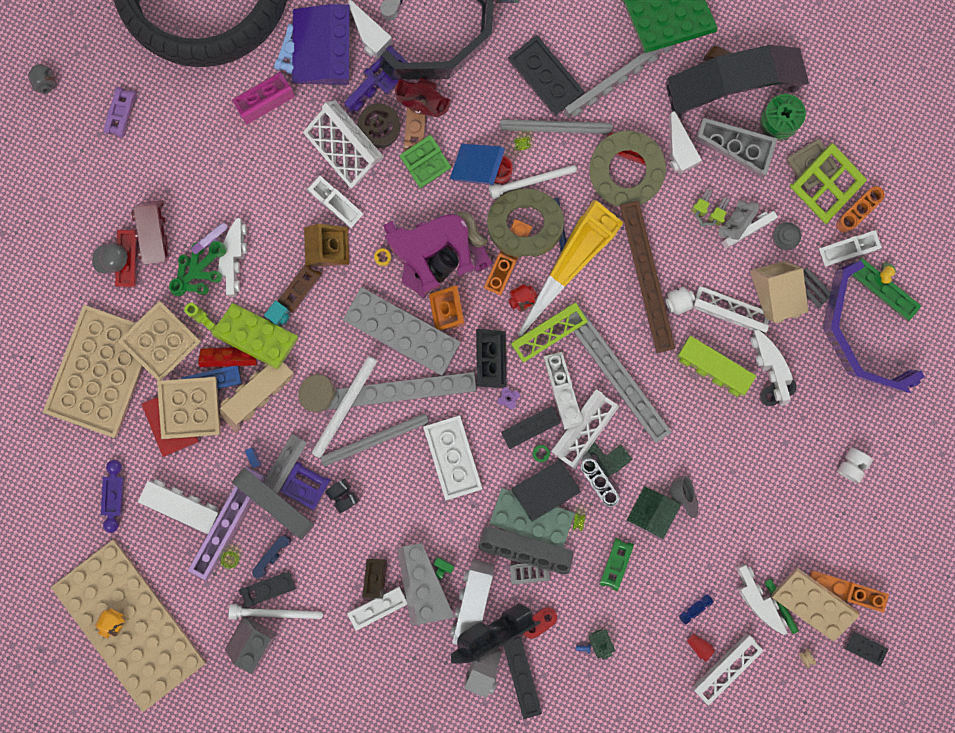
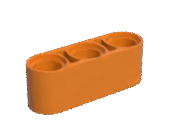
M874 186L866 191L837 220V229L843 233L854 229L883 201L885 197L884 190L881 187ZM870 193L876 194L877 201L871 199ZM857 206H861L864 209V214L857 211ZM844 219H848L850 221V227L845 226L843 222Z

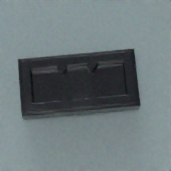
M851 631L844 646V649L880 667L889 650L854 631Z

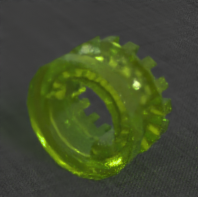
M530 137L514 139L516 144L515 150L530 149L532 147L529 144Z
M575 513L572 529L578 528L580 531H583L585 514L580 516L578 513Z
M234 551L225 552L221 556V564L226 569L235 568L239 563V555ZM228 554L230 557L234 556L235 558L233 565L230 563L226 564L225 557Z

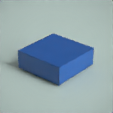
M255 448L245 450L252 468L262 466Z

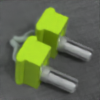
M709 188L706 189L702 199L699 198L697 203L691 208V211L696 214L697 220L700 221L699 225L705 227V225L713 226L714 224L720 226L725 221L724 217L727 212L724 210L729 202V199L724 197L719 207H716L708 217V221L712 223H703L699 216L704 217L708 212L707 208L710 203L707 201L713 192L712 190L709 191Z

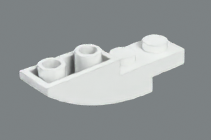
M237 218L229 229L223 243L227 251L219 259L218 272L222 274V279H226V295L229 297H237V292H240V282L237 280L240 264L237 262V259H244V254H247V243H244V235H247V226L241 218Z
M754 330L753 336L750 339L753 349L756 348L758 354L756 355L757 365L761 366L762 371L770 370L768 372L771 383L774 382L776 388L774 389L775 399L780 402L781 406L787 405L791 400L787 385H790L793 380L790 369L773 342L761 331Z
M559 352L544 356L553 395L564 429L583 425L563 353Z
M744 564L737 566L736 569L744 584L737 589L748 607L770 628L783 635L788 634L785 629L788 627L783 617L779 616L777 612L779 607L774 599L771 600L768 596L761 597L763 591L759 584H755L753 580L755 575L751 567H747Z

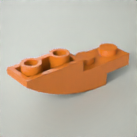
M515 219L510 231L519 237H528L532 226ZM500 251L484 285V289L501 296L519 258Z
M813 570L810 571L809 576L840 599L884 613L889 597L888 593Z

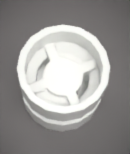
M850 448L845 456L847 461L841 463L837 472L843 477L860 484L865 475L863 471L869 469L873 459L857 449Z

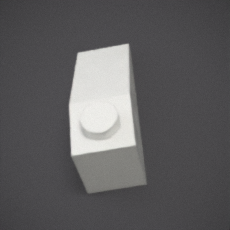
M349 0V9L362 40L363 49L370 57L375 56L378 59L386 51L385 49L393 43L392 37L352 0Z
M673 111L669 116L670 165L675 172L677 171L681 175L698 166L702 160L677 114Z

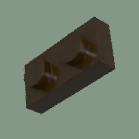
M367 559L362 598L383 599L387 560Z

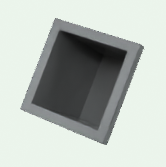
M243 616L225 651L234 665L253 674L259 669L278 633L248 616Z

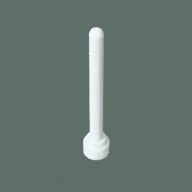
M568 166L504 185L494 183L493 185H488L491 198L496 199L503 195V192L575 173L577 166Z
M230 604L229 606L230 620H237L242 616L302 619L323 618L321 611L242 608L238 604Z

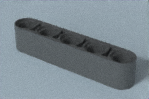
M245 467L232 480V484L301 540L314 526L313 523Z
M493 527L483 528L478 548L483 552L558 574H568L570 572L574 556L573 552L569 549Z

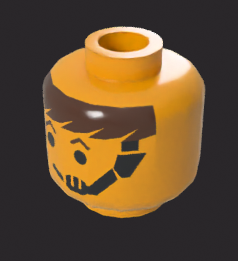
M112 608L103 610L95 624V627L99 630L98 634L107 639L110 636H118L125 624V620L122 618L123 614Z

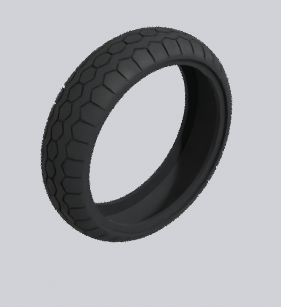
M114 0L117 12L125 27L142 46L160 58L190 67L223 65L249 54L260 46L273 32L280 21L287 0H258L249 15L232 29L216 36L196 39L178 37L157 28L145 18L139 0Z

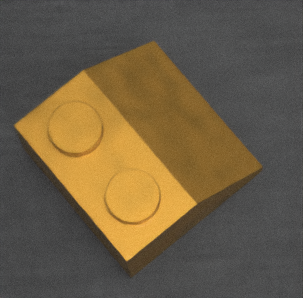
M326 224L304 227L305 265H350L348 227Z

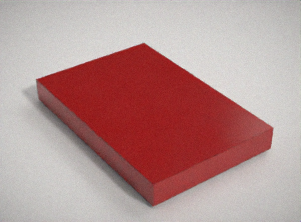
M158 397L141 404L162 457L199 443L198 437L161 439Z

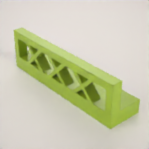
M575 302L514 340L510 345L516 351L522 363H524L588 321ZM574 312H577L582 320L576 325L568 323L570 315ZM557 323L565 325L564 331L560 335L552 334L553 326ZM539 334L549 335L545 345L536 344ZM524 344L533 345L531 354L524 357L519 347Z

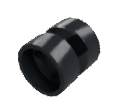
M443 248L427 264L437 282L442 283L457 268L459 260L453 251Z
M346 478L325 491L330 501H335L334 507L339 514L360 501L357 494L351 492V485ZM346 494L347 499L342 501L340 497Z

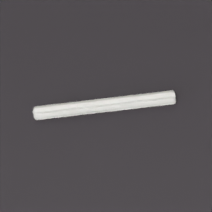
M368 356L313 449L312 454L314 456L322 457L376 365L377 360L373 357Z

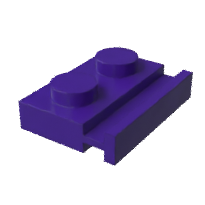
M371 75L344 102L347 111L351 114L355 111L359 112L363 108L364 102L376 94L377 83Z

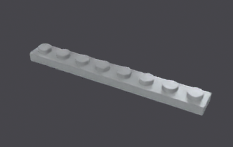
M672 45L652 52L642 53L565 107L564 114L568 119L571 116L577 117L583 112L582 109L584 107L594 105L598 101L597 98L601 95L607 96L614 90V86L624 84L628 81V77L634 73L636 75L644 69V65L654 63L659 59L661 53H668L675 46Z
M582 311L588 322L574 330V334L654 443L659 442L670 434L671 430ZM574 312L570 315L568 323L576 325L582 320L577 312Z
M474 372L366 385L362 387L351 407L477 392ZM349 388L335 389V398L329 404L331 406L327 410L337 409Z

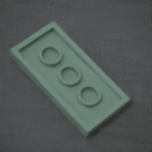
M501 488L489 525L531 539L564 547L575 513L556 507L531 522L513 492Z

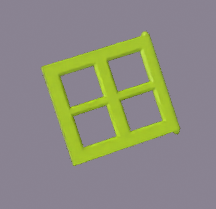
M830 143L793 184H790V188L825 224H828L829 220L859 190L867 179L833 143ZM832 154L842 166L829 179L819 167ZM846 169L856 181L843 193L833 182ZM814 174L824 185L811 198L801 186ZM828 189L838 200L825 213L815 201Z

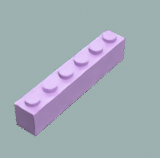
M245 467L262 482L266 478V476L252 468ZM236 486L188 569L189 572L203 580L210 579L253 501Z

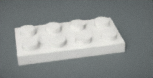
M456 416L423 426L445 501L482 490L461 417Z

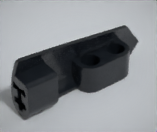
M518 603L503 612L502 617L490 625L480 622L460 634L457 640L458 649L451 653V664L473 662L539 625L540 621H533L532 611Z

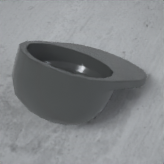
M116 243L97 247L92 257L94 269L99 273H115L120 271L127 262V251L122 245Z
M687 476L675 478L670 485L672 499L676 503L684 505L687 514L691 518L697 517L698 501L690 478Z

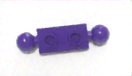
M110 460L106 464L109 477H103L101 515L107 516V519L103 522V529L107 533L117 531L119 523L115 516H122L124 477H117V474L122 469V465L118 460Z

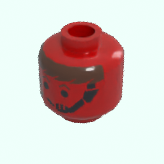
M521 284L509 292L510 299H508V303L513 310L517 309L519 312H523L536 304L537 294L531 285Z

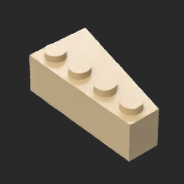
M284 363L281 364L279 369L265 364L263 366L264 369L260 373L257 371L249 378L250 382L248 384L239 386L232 398L227 397L220 404L222 406L220 408V417L236 433L241 429L239 424L243 420L249 421L255 414L257 407L259 409L262 408L270 400L269 396L271 394L273 396L276 395L293 378L294 373Z

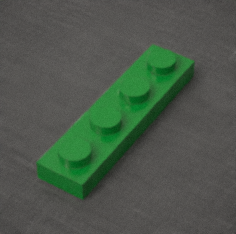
M860 258L858 261L861 260L865 267L851 276L906 321H910L921 308V305L892 281L890 283H882L880 272L866 260Z

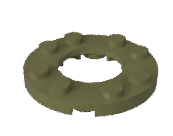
M620 131L606 137L595 148L590 160L589 173L595 191L608 203L620 207L622 204L639 201L640 205L652 199L660 190L665 178L666 164L661 149L650 137L636 131ZM625 150L637 152L643 157L646 164L644 179L632 188H623L616 185L609 175L611 159L617 153Z
M517 189L505 193L493 203L487 217L488 233L495 246L502 252L521 258V256L537 257L547 253L558 243L563 233L564 218L560 206L551 196L535 189ZM531 207L539 211L543 216L544 226L536 235L519 237L508 229L507 218L517 208Z

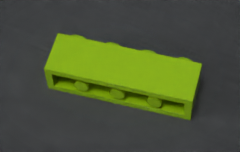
M692 336L686 339L676 356L680 359L679 363L686 367L692 366L696 369L695 372L702 377H710L713 384L719 387L723 385L735 397L745 396L756 378L755 374Z

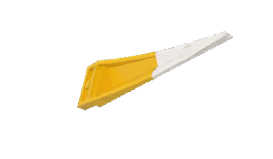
M593 200L584 215L579 218L536 299V304L532 306L519 330L518 336H522L562 289L614 238L624 223L598 201Z

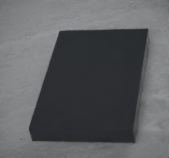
M558 460L511 489L531 522L581 493L561 460Z

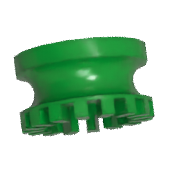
M539 445L534 448L532 455L536 461L545 462L550 456V451L546 446ZM539 448L545 449L547 453L543 456V459L536 457V452H539Z

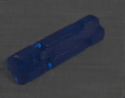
M705 595L701 598V601H697L688 608L687 612L679 615V619L683 624H688L691 618L697 617L706 609L705 607H709L714 603L710 595Z

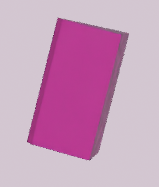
M278 72L235 97L232 101L247 125L294 98L295 95L282 73Z

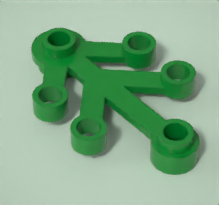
M213 241L209 246V254L199 263V255L204 252L205 248L197 254H194L192 251L191 258L187 255H181L178 259L177 278L171 280L169 284L172 294L183 296L187 291L206 295L209 291L208 285L203 283L193 285L189 283L193 279L210 280L211 282L219 283L222 280L220 272H203V270L216 257L220 258L226 254V246L219 241ZM190 266L189 273L185 275L186 267Z

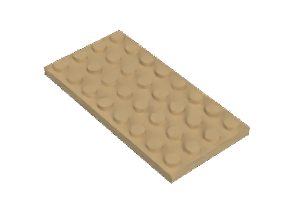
M115 539L51 587L142 712L207 663ZM112 608L123 614L122 618H124L125 624L118 636H110L107 639L98 634L99 630L95 627V624L103 610Z

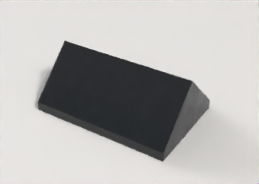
M476 329L477 389H502L507 387L506 331Z

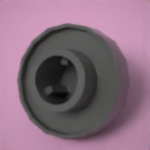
M790 222L778 225L772 235L776 247L785 251L797 247L802 237L798 226Z

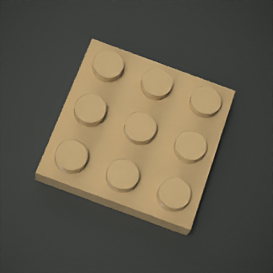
M158 301L117 342L157 381H161L201 341L161 301Z
M217 377L157 381L161 439L221 435Z

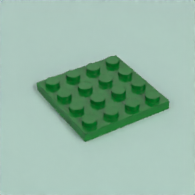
M622 0L644 53L717 32L718 27L705 0Z

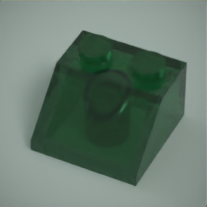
M644 486L627 521L660 539H664L681 504Z

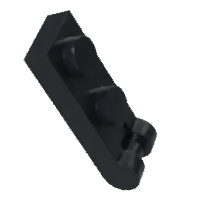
M288 571L241 588L238 591L243 597L244 608L293 591L296 589L291 572ZM254 590L257 597L251 599L249 592Z

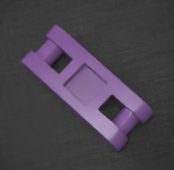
M116 87L104 125V133H113L121 138L125 136L127 122L133 102H135L137 96L136 91H125L124 88ZM122 97H123V98H126L125 103H124V102H120V100L122 99ZM114 121L119 122L118 127L113 126Z

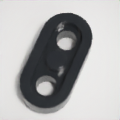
M794 380L788 385L790 396L795 393L797 388ZM774 383L764 388L759 396L761 403L768 407L779 403L774 396V389H776ZM768 393L772 395L770 401L766 399Z

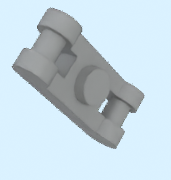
M739 200L737 208L724 226L720 227L719 236L723 238L729 236L731 239L739 240L758 213L759 204Z

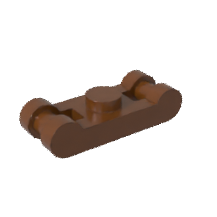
M304 265L278 302L281 305L287 306L290 312L295 313L323 274L318 270H313L310 265ZM305 275H309L311 279L309 281H306L304 277ZM291 294L297 297L294 302L289 299Z

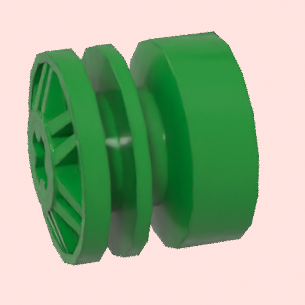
M780 94L772 98L762 111L759 120L760 128L764 135L777 138V141L787 140L792 137L805 121V106L799 98L791 94Z

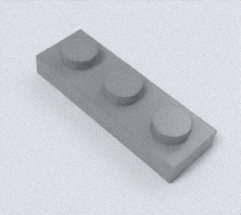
M291 434L263 483L278 493L307 442Z

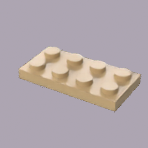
M797 567L772 593L773 599L833 642L860 616L859 611Z

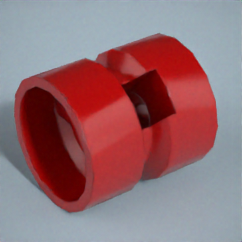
M506 156L502 157L494 181L496 184L504 185L511 179L513 166L511 160Z

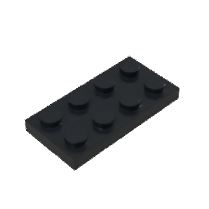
M538 35L508 57L510 64L555 117L564 111L565 107L585 93Z

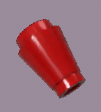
M695 633L686 641L699 659H703L705 662L716 651L713 648L714 645Z

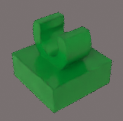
M437 557L434 563L435 566L439 567L435 573L439 579H442L445 571L451 574L455 567Z

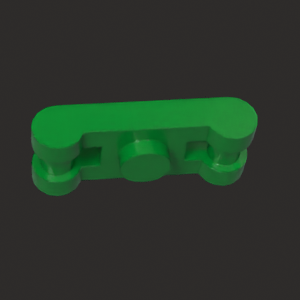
M615 537L599 585L612 587L614 591L619 590L634 547L633 543H624L621 539ZM618 549L625 551L623 556L617 554ZM610 573L616 575L615 580L608 578Z

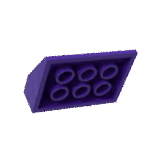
M327 4L293 9L294 52L292 53V84L349 85V5Z

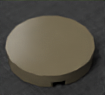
M320 374L306 378L299 389L300 404L304 409L313 413L327 410L331 406L329 404L335 398L333 382Z

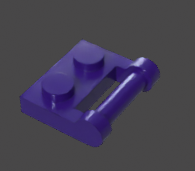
M389 45L385 49L397 61L408 63L392 46ZM380 57L370 68H366L363 73L367 77L371 75L376 80L377 86L388 95L395 88L398 80H391L384 71L378 76L375 75L380 69Z
M297 461L280 492L315 510L331 479L314 473ZM300 473L321 485L319 490L297 479L296 475Z

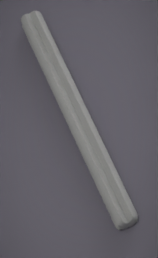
M502 119L500 129L504 131L608 134L612 132L613 125L612 123Z
M419 415L321 457V462L324 466L330 465L428 424L427 415Z

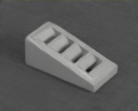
M524 563L510 564L511 584L550 581L549 571L543 569L544 577H540L539 568L535 567L536 578H532V567L534 566ZM525 567H528V578H525L524 575ZM516 568H520L521 579H517Z

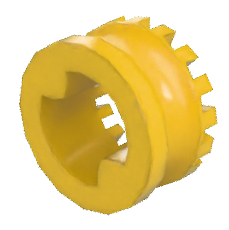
M384 248L378 249L374 254L375 262L382 267L390 264L392 259L390 252ZM383 252L386 253L387 261L380 262L378 255Z

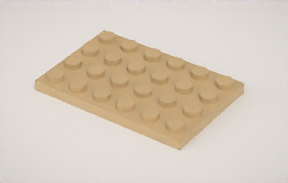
M83 304L42 413L112 438H117L143 366L117 341L136 323Z

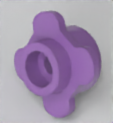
M504 387L498 403L499 405L508 406L509 409H514L516 407L515 402L520 397L518 391L513 392L508 387Z

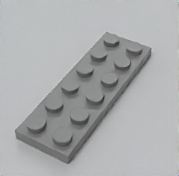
M362 287L343 318V321L441 376L444 375L461 344L458 340Z

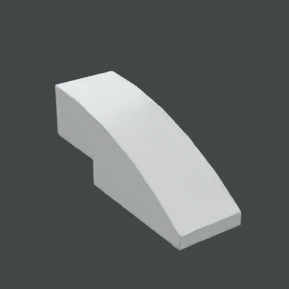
M320 175L306 188L312 196L350 228L363 215L358 208Z
M876 230L819 248L825 267L882 249Z

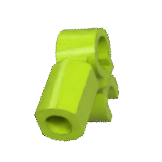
M191 302L185 306L184 312L199 324L202 323L210 331H213L217 326L198 305Z

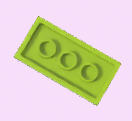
M234 303L231 304L212 331L214 337L276 369H279L298 341L297 335Z

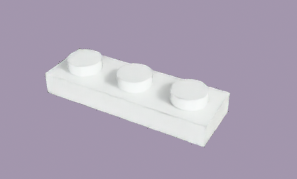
M766 211L757 217L758 220L749 224L739 240L731 239L728 236L722 242L724 248H729L778 218L776 213L773 211L768 214Z
M400 586L384 593L383 599H372L347 612V615L357 631L407 605V601Z

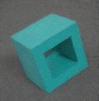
M275 300L264 316L280 327L281 324L284 325L289 320L290 311Z

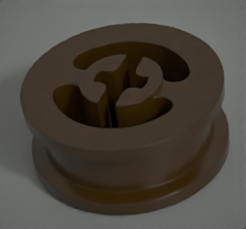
M380 103L372 104L361 112L358 119V127L376 148L388 147L397 140L400 134V122L397 113L390 106ZM384 114L388 116V118H384L380 115L377 116L379 123L382 125L384 134L387 133L388 127L392 126V130L387 136L383 138H374L371 136V134L381 136V133L376 125L374 117L371 119L370 125L366 126L367 121L373 115Z

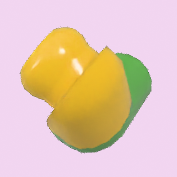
M888 262L882 264V271L880 273L882 283H890L892 281L891 276L896 273V268Z

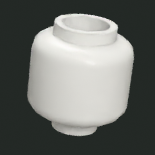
M685 287L670 291L665 299L671 313L674 312L676 315L691 310L695 301L693 292L691 290L688 291Z

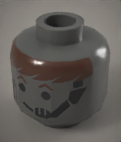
M38 64L29 71L28 78L34 91L47 94L56 86V80L50 67Z

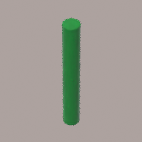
M770 578L764 581L772 596L776 587ZM776 601L791 633H797L799 629L788 609Z

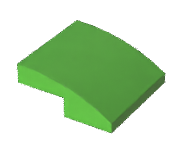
M431 135L399 155L420 189L452 168Z

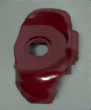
M420 78L418 83H410L399 79L395 86V95L398 102L417 114L440 117L448 111L451 101L436 91V83L424 78ZM417 97H425L427 100L426 104L424 105L422 102L416 100Z

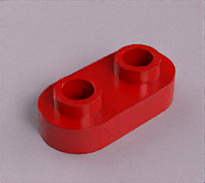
M544 607L533 615V621H540V624L535 626L534 632L527 631L523 634L527 638L534 639L551 628L557 621L555 610L550 607ZM550 614L551 620L545 621L544 616Z

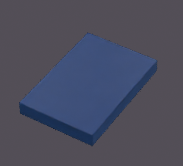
M461 143L450 179L457 182L493 185L505 149L501 146Z

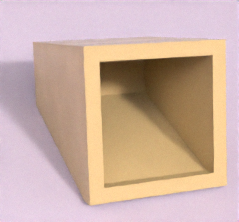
M781 261L750 270L765 318L774 323H781L786 318H797L803 313L808 312L803 268L787 261Z

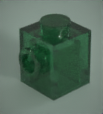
M605 627L587 635L597 659L602 658V660L613 656L612 652L616 650Z

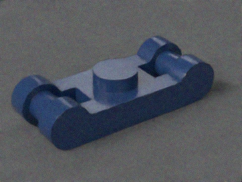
M289 536L279 537L254 567L252 574L255 578H261L266 575L267 566L270 563L273 565L280 557L278 554L280 550L291 544Z

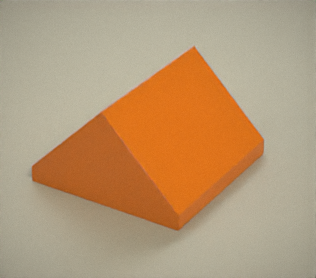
M457 286L429 294L436 329L442 331L465 326Z

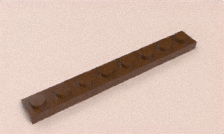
M635 201L620 205V210L655 352L657 354L673 350L675 345L640 203Z

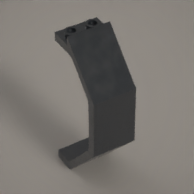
M476 0L482 7L480 34L452 60L401 63L386 50L381 55L379 67L391 80H419L420 78L450 79L487 45L492 35L493 0Z
M766 45L717 56L667 78L665 85L672 112L675 111L678 118H681L685 112L727 95L771 85H792L790 88L791 93L798 91L801 86L809 84L800 48Z

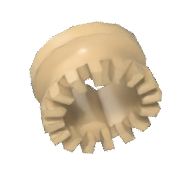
M805 649L804 653L799 652V656L808 669L811 664L816 665V661L812 657L813 655H810V650Z

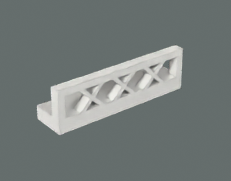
M699 286L695 301L693 302V309L751 331L759 330L763 334L767 333L769 319L765 318L763 323L752 317V315L757 313L764 315L762 309ZM701 293L709 294L712 302L708 303L700 300ZM725 300L730 309L721 308L716 302ZM741 306L745 308L748 315L737 314L734 309Z
M596 389L580 411L583 425L568 428L551 452L575 469L619 406ZM605 402L612 406L608 413L601 414V407ZM599 419V426L590 430L591 421ZM588 434L587 443L579 445V438ZM576 450L577 456L571 462L566 456L570 451Z
M746 633L691 688L709 706L763 652L762 648ZM751 645L757 649L752 656H744V652ZM738 658H741V667L739 669H730V666ZM724 672H727V680L724 683H717V679ZM710 686H713V694L707 699L703 693Z

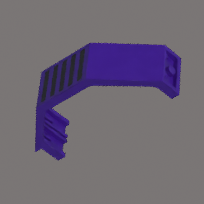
M861 260L851 262L835 271L823 330L848 375L900 392L911 393L908 386L910 388L917 386L921 383L920 380L925 378L922 370L912 371L910 369L892 380L866 372L861 368L840 330L839 323L848 278L865 267Z

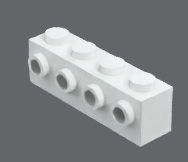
M160 480L147 481L138 503L209 534L220 514V511H217V506L210 503L204 505L200 503L201 499L193 495L189 497L182 495V490L175 487L169 489L165 487L166 483Z

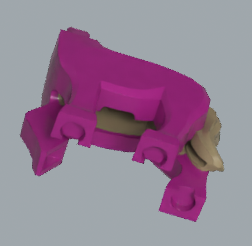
M465 211L444 215L428 223L423 221L417 224L414 230L397 229L394 221L383 225L386 232V242L396 258L404 265L402 283L423 299L426 298V294L430 290L441 287L429 269L427 262L443 248H448L449 246L457 252L459 257L458 278L469 271L470 273L473 271L478 273L493 264L484 248L488 239L479 234L474 218ZM470 253H472L475 257L474 266L471 261Z

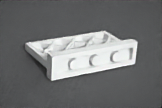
M336 100L325 102L321 107V112L303 133L352 189L384 156ZM325 114L330 118V125H323V116ZM314 127L319 128V138H315L310 132ZM324 128H330L331 139L324 138ZM335 129H340L342 132V140L335 139ZM324 141L331 142V152H327L324 149ZM336 142L343 143V153H336ZM347 143H352L355 154L348 153ZM336 156H343V166H339L336 163ZM348 156L355 157V167H348ZM359 157L364 158L369 163L365 168H360ZM348 170H355L354 181L348 177Z

